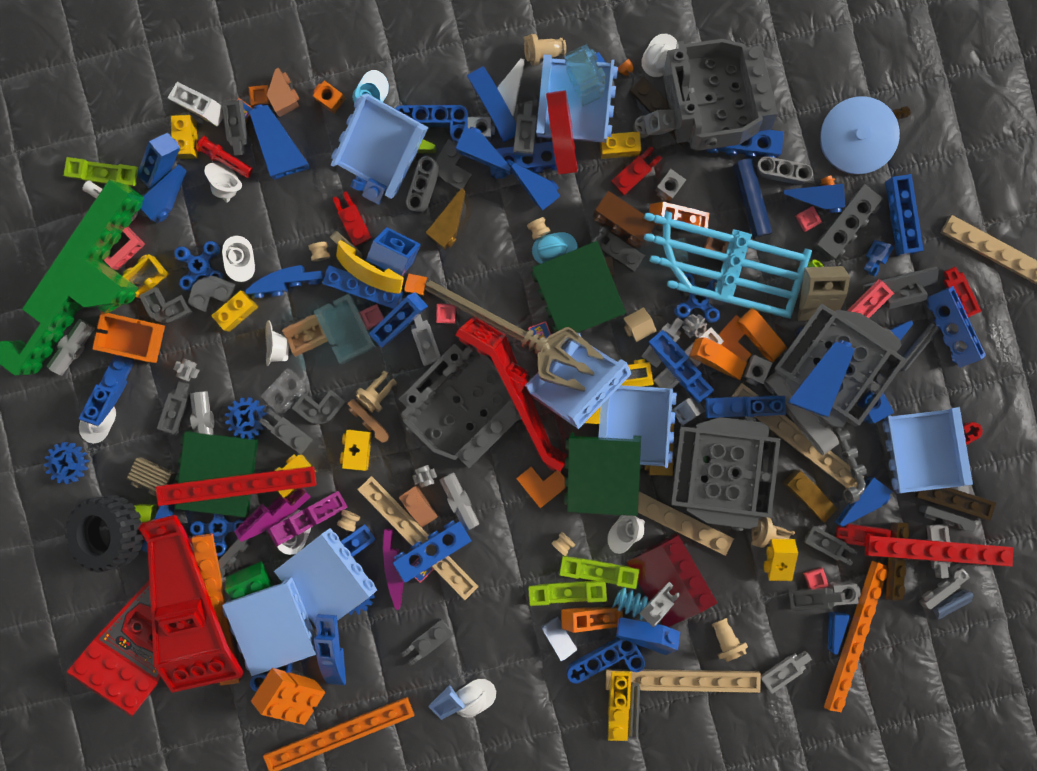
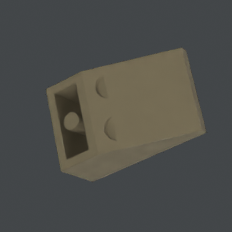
M843 266L804 268L798 321L810 320L821 303L834 312L837 309L841 310L848 293L850 276Z

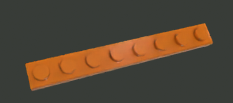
M213 533L193 536L192 543L195 559L226 643L237 660L230 623L223 613L222 605L226 602ZM241 678L220 682V686L240 683Z
M875 561L871 562L858 601L859 604H857L824 708L830 711L842 712L845 706V700L852 684L854 672L857 669V663L863 651L872 618L876 612V605L881 596L884 581L887 578V565Z
M405 697L265 753L263 757L269 771H279L414 717V712L408 697Z

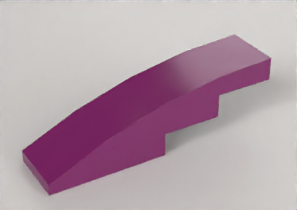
M297 488L287 499L280 495L268 508L261 504L234 531L237 538L242 542L273 527L296 511L310 498V495L304 488Z
M337 491L267 529L277 547L348 507L340 492Z
M386 528L383 538L384 568L394 607L396 610H399L402 604L404 582L392 564L395 561L394 557L399 554V549L392 548L394 529Z

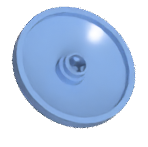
M862 96L849 98L837 104L824 119L820 131L821 149L828 162L844 173L853 175L871 173L885 165L894 155L899 143V125L894 113L881 101Z

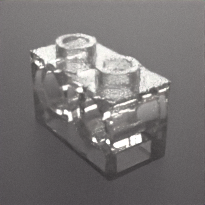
M287 368L261 397L277 412H286L293 405V399L295 397L299 398L306 391L305 387L308 384L292 369ZM292 379L296 381V388L294 390H290L288 387V383ZM279 393L283 396L281 404L275 401V397Z

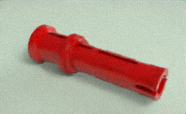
M203 136L198 141L196 151L210 156L212 161H220L245 178H249L252 174V167L225 152L221 145H215L206 136Z

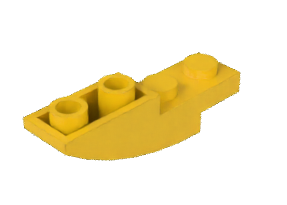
M611 671L608 701V740L628 741L631 671Z

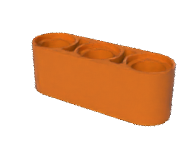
M751 308L737 321L741 330L770 362H774L787 349L784 342L756 310Z

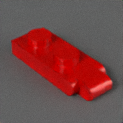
M956 267L944 271L946 279L943 282L946 289L954 286L968 318L981 312L963 272L959 273Z
M849 523L845 527L836 526L835 537L843 539V542L847 544L866 546V535L890 537L891 535L890 529Z

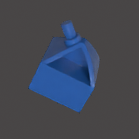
M386 227L373 240L366 261L382 272L390 269L403 276L414 263L421 244Z

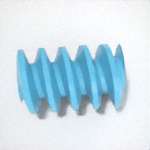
M623 587L618 591L612 608L618 604V611H621L625 607V614L632 610L633 617L635 618L648 604V597L644 596L640 600V593L633 596V590L626 593V587ZM640 614V620L642 621L644 617Z

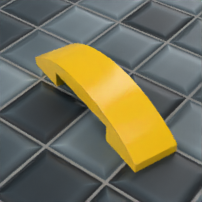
M341 240L338 242L336 257L350 274L374 288L397 294L401 292L404 277L390 269L382 272L355 256V248Z

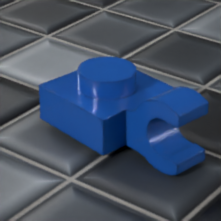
M357 176L355 180H352L350 187L364 191L363 197L379 205L388 186L373 178L365 181Z
M874 240L866 255L869 262L864 270L868 271L869 275L876 276L879 272V264H886L894 247L891 244Z

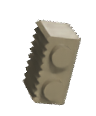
M140 457L135 459L127 479L132 481V486L137 488L145 487L149 489L148 493L157 496L156 486L171 484L176 473Z

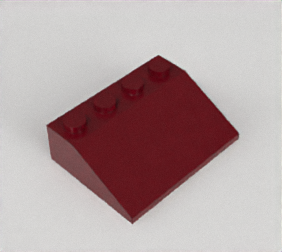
M676 533L626 561L629 567L639 569L638 583L644 594L648 597V601L668 582L673 585L669 593L671 595L679 593V597L673 602L674 605L660 620L664 626L670 627L717 604L715 597L679 535Z

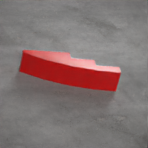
M566 90L546 93L558 175L575 173L578 171Z

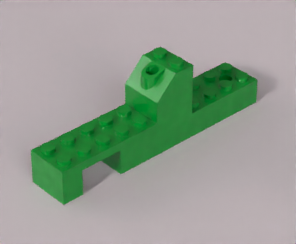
M109 180L22 309L40 322V325L27 344L23 341H0L1 366L15 376L38 373L43 366L44 360L52 354L54 345L62 339L65 329L73 323V317L77 311H80L83 307L98 308L106 314L135 299V292L139 288L122 277V275L104 263L103 260L109 256L112 246L120 240L122 231L132 222L131 218L135 212L141 209L142 202L145 199L142 195L127 184Z

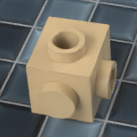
M644 307L623 318L626 323L624 329L629 337L632 336L636 342L656 332L653 320Z

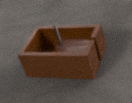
M610 191L606 193L593 214L594 221L603 227L605 225L610 227L612 234L617 237H624L627 239L626 243L634 248H640L646 241L644 240V235L650 234L657 224L654 221L645 220L643 213Z

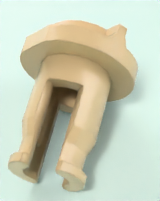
M536 34L524 36L525 57L532 66H538L544 54L552 55V58L560 55L566 56V42L563 38L538 40Z
M385 371L366 390L359 388L356 391L357 401L371 413L374 410L376 412L382 410V406L379 403L386 397L391 388L397 385L395 379H392L379 394L375 391L387 377L388 373Z
M761 517L758 520V526L752 528L751 535L753 540L751 545L764 548L767 544L771 543V539H789L791 535L795 534V531H787L785 528L773 525L770 518Z
M727 618L712 624L722 652L717 654L719 659L724 658L728 662L747 654L745 651L748 647L746 642L739 643L738 638L735 637L732 628L727 622Z

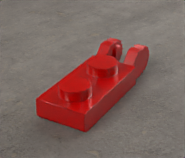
M652 146L641 156L639 155L611 181L623 196L648 175L652 168L662 160V157L659 155L649 165L644 161L645 158L653 153L654 148Z
M346 191L343 194L349 207L343 209L337 197L332 199L353 245L357 247L371 240L372 237L356 205L353 204Z

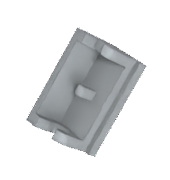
M670 582L659 590L640 612L653 628L679 597V593L675 595L669 593L673 587Z

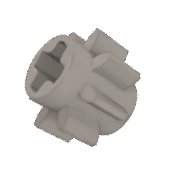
M692 314L685 318L682 328L687 336L697 338L706 332L707 323L704 322L705 318L700 314L697 316Z
M183 358L182 362L176 361L173 368L177 372L176 377L186 381L196 378L199 370L195 368L197 363Z
M429 465L415 469L416 474L412 476L414 483H419L421 488L434 484L433 478L437 477L435 469H430Z

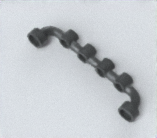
M832 427L834 434L839 440L842 457L848 462L850 474L857 482V488L852 486L844 490L846 501L852 504L860 500V495L865 490L866 484L863 476L866 475L867 471L864 465H857L855 458L858 457V450L854 446L849 447L846 441L850 439L849 431Z

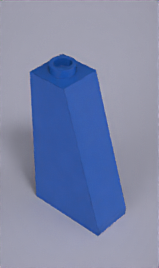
M260 104L249 111L269 174L274 180L310 169V165L268 105Z
M843 340L835 341L788 403L820 416L829 417L855 348L851 347L852 344Z

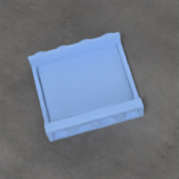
M544 54L536 130L537 137L552 138L546 93L566 90L574 140L607 143V137H611L612 125H608L609 118H613L614 106H611L610 102L611 98H615L616 86H612V81L617 79L618 67L614 66V60H611V63L553 59L552 55Z
M364 94L361 97L359 96L354 103L355 111L347 119L346 124L348 127L339 137L340 145L338 149L336 148L332 153L331 158L333 161L331 166L339 165L366 181L373 178L388 186L385 196L392 199L397 195L428 127L371 95Z
M569 340L561 349L577 362L586 364L594 372V376L579 373L576 368L557 362L551 363L549 372L566 381L571 379L577 380L585 387V391L545 382L539 378L538 373L529 380L525 387L531 397L579 429L631 375V371L624 360L621 359L617 362L596 348L594 349L603 356V360L588 357L585 348Z
M620 385L601 405L599 437L633 439V435L641 436L640 465L665 466V468H668V463H672L673 451H669V443L673 444L674 432H670L671 424L675 423V412H671L672 404L676 405V393H673V388Z
M960 407L885 417L882 425L884 432H887L888 440L885 443L886 449L890 451L891 456L889 468L890 471L893 470L894 474L892 487L893 490H896L897 494L973 485Z
M331 528L274 571L282 582L290 577L293 578L306 613L315 626V617L318 614L337 615L338 621L377 591L372 580L365 575L362 567L356 563L350 551L343 546L339 537Z
M292 577L285 579L281 584L235 600L230 598L222 605L224 616L229 620L231 633L236 637L238 650L243 654L245 667L250 671L251 676L316 655L314 644L316 635Z

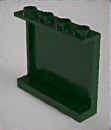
M598 240L532 267V278L534 282H538L541 289L538 292L541 299L546 300L548 307L545 309L548 317H553L555 325L552 326L555 333L566 327L578 333L626 314Z
M185 431V434L181 436L180 445L183 446V450L178 458V465L181 466L180 473L176 475V483L254 474L258 439L229 437ZM252 494L176 504L175 509L247 517L250 511Z
M571 432L570 438H566L565 447L566 450H569V457L565 459V469H569L568 475H565V487H568V493H565L564 505H568V512L638 516L641 436L633 435V439L574 436V432Z

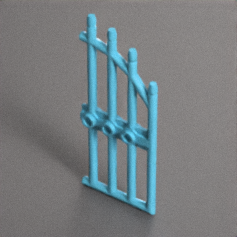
M665 211L664 217L653 215L652 213L644 214L645 220L663 225V237L645 234L644 240L663 245L667 259L659 258V256H650L649 261L669 267L674 272L680 282L668 281V287L791 319L803 281L804 268L808 265L812 250L805 248L803 254L750 240L752 234L733 229L730 235L672 219L673 213ZM673 227L729 242L726 254L670 239V229ZM672 248L723 261L721 271L716 272L675 261ZM752 248L800 261L798 271L793 272L745 259L747 249ZM742 266L794 280L792 290L788 291L739 278ZM682 271L718 280L715 291L692 286ZM736 285L788 298L786 309L734 297Z

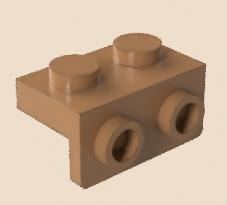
M317 314L308 316L304 320L291 324L282 330L295 357L330 340L324 324Z

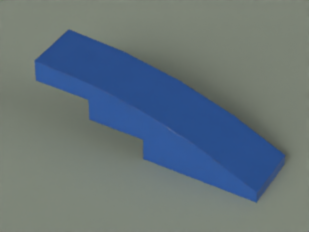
M664 330L648 342L673 376L698 404L713 393L714 389L701 377L702 373L689 361V356Z

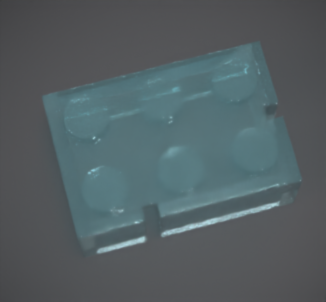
M587 44L565 54L566 72L573 87L579 86L575 92L582 107L604 97V90L606 89L604 85L606 84L605 73L602 67H597L596 61L598 59L593 49L590 50Z
M347 294L333 301L334 305L337 306L336 308L331 304H327L314 311L329 344H337V346L332 347V350L340 364H344L377 347L373 338L369 335L370 332L351 295Z

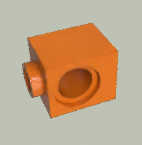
M325 80L314 89L313 97L333 114L336 113L345 101L344 95ZM326 93H332L330 99H323Z

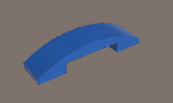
M484 66L468 74L467 78L480 97L503 142L505 143L514 138L516 122Z

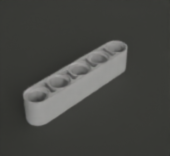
M776 372L765 379L764 386L772 396H785L787 415L821 455H825L839 444L838 438L828 426L825 427L816 421L818 417L807 410L789 404L788 402L792 395L784 384L786 379Z

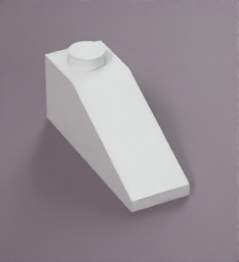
M525 59L518 61L497 88L512 116H514Z
M179 82L175 84L168 96V99L216 126H219L224 117L220 104Z

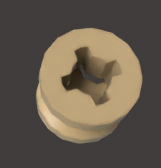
M544 217L536 219L527 225L528 229L533 233V240L550 232L549 227L545 225Z
M318 242L308 246L309 250L312 251V261H322L330 258V253L327 252V242Z
M342 510V518L337 522V525L354 532L356 529L355 524L359 521L360 516L350 511Z
M563 532L559 534L557 540L551 543L564 556L568 554L570 548L576 545Z

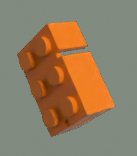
M101 311L97 329L108 330V333L96 332L93 350L157 363L165 329L164 325L111 313L105 314Z
M271 668L251 702L261 715L305 725L314 711L312 709L313 706L317 707L325 691L314 679Z

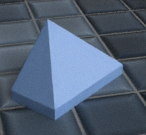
M449 685L428 707L442 720L463 709L465 705Z

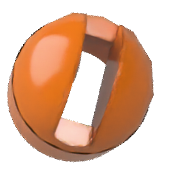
M629 59L618 67L620 74L628 76L629 72H633V65Z

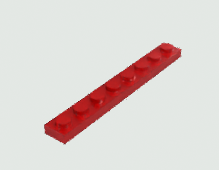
M310 466L156 486L158 506L312 487L316 486L317 483L315 467Z
M866 535L865 555L1013 567V547Z

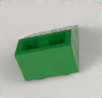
M261 561L227 576L225 590L230 598L235 600L275 585Z

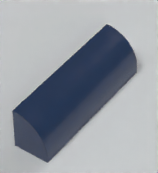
M753 159L737 161L733 167L752 237L755 239L770 235L773 232Z

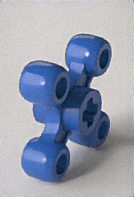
M206 242L200 256H193L186 247L180 246L175 249L174 257L176 260L186 262L189 267V273L179 281L181 289L191 291L193 285L201 276L208 278L209 276L216 277L218 275L219 278L225 280V275L218 270H213L210 265L211 259L220 252V247L216 242ZM199 263H202L203 266L200 267V270L197 269V266H200Z
M685 274L692 286H696L694 277L691 274ZM712 279L704 289L715 291L714 283H717L718 280ZM689 293L687 302L678 304L674 310L678 318H686L692 309L699 308L703 311L704 318L709 323L716 322L720 317L719 311L710 305V298L703 297V300L698 303V299H695L697 295ZM680 308L685 309L684 314L680 313ZM710 312L714 313L713 319L709 316Z
M214 514V518L210 523L202 521L193 522L190 525V532L194 536L213 533L217 556L221 557L228 551L225 536L229 532H234L238 525L242 524L245 520L238 519L235 522H229L225 519L224 515ZM217 524H222V525H223V526L221 527V528L223 529L222 531H217V530H216V529L218 528V527L216 526ZM197 525L200 526V531H199V532L196 531V526H197ZM219 545L222 547L221 552L217 549Z

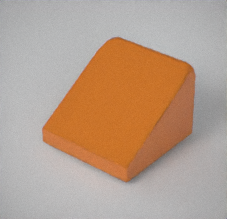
M408 274L404 292L410 294L416 292L418 295L424 296L427 277Z

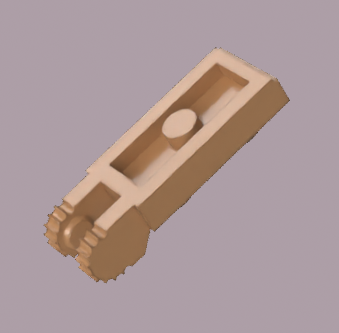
M352 399L348 403L350 406L348 410L355 417L360 416L364 420L362 424L369 431L372 429L375 431L376 439H379L381 442H387L390 439L389 432L356 399Z

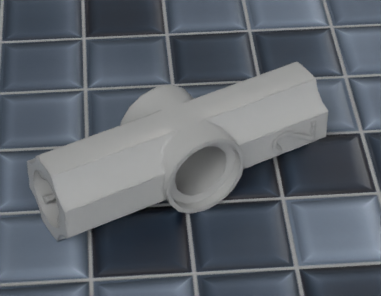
M79 319L70 333L59 341L57 345L58 350L47 367L52 372L63 376L72 361L82 354L85 348L84 344L95 328L88 322Z
M208 391L190 393L192 406L190 421L192 429L197 433L213 434L215 421L214 415L210 411Z
M453 472L439 479L448 497V503L453 513H456L465 531L479 525V520L471 507V501L466 491L462 489L455 473Z

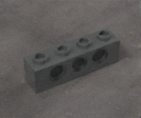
M865 184L859 187L847 202L845 208L839 212L813 245V248L829 261L836 258L839 259L846 251L843 248L847 243L851 244L856 239L857 235L855 233L858 229H863L867 225L869 215L871 213L875 214L881 207L879 203L883 198ZM858 205L864 208V213H860L857 210ZM846 220L852 222V228L846 226ZM835 234L840 237V244L834 241L833 237Z

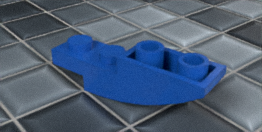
M302 265L288 267L266 275L253 283L245 291L247 295L252 296V299L264 298L265 294H271V297L283 296L284 292H288V284L290 287H300L301 283L307 282L309 285H319L320 281L324 280L325 274L322 271L305 272V267Z
M114 355L100 384H96L79 420L95 426H99L103 422L128 383L126 379L134 365L133 360L120 355Z
M784 395L705 398L706 418L786 415V403Z
M318 614L315 617L317 636L314 638V644L321 674L327 684L345 685L343 648H340L337 615Z

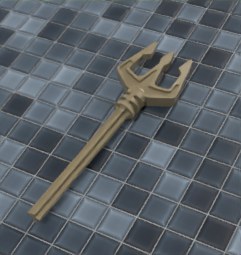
M431 280L426 283L424 290L519 340L522 347L526 348L529 346V351L535 349V354L538 355L539 378L545 382L585 391V387L577 380L571 379L566 381L549 372L553 362L574 367L579 373L594 376V372L586 364L577 362L561 349L568 340L585 348L588 357L603 360V356L569 327L563 328L547 338L542 337L539 339V334L533 335L534 331L531 329L524 331Z

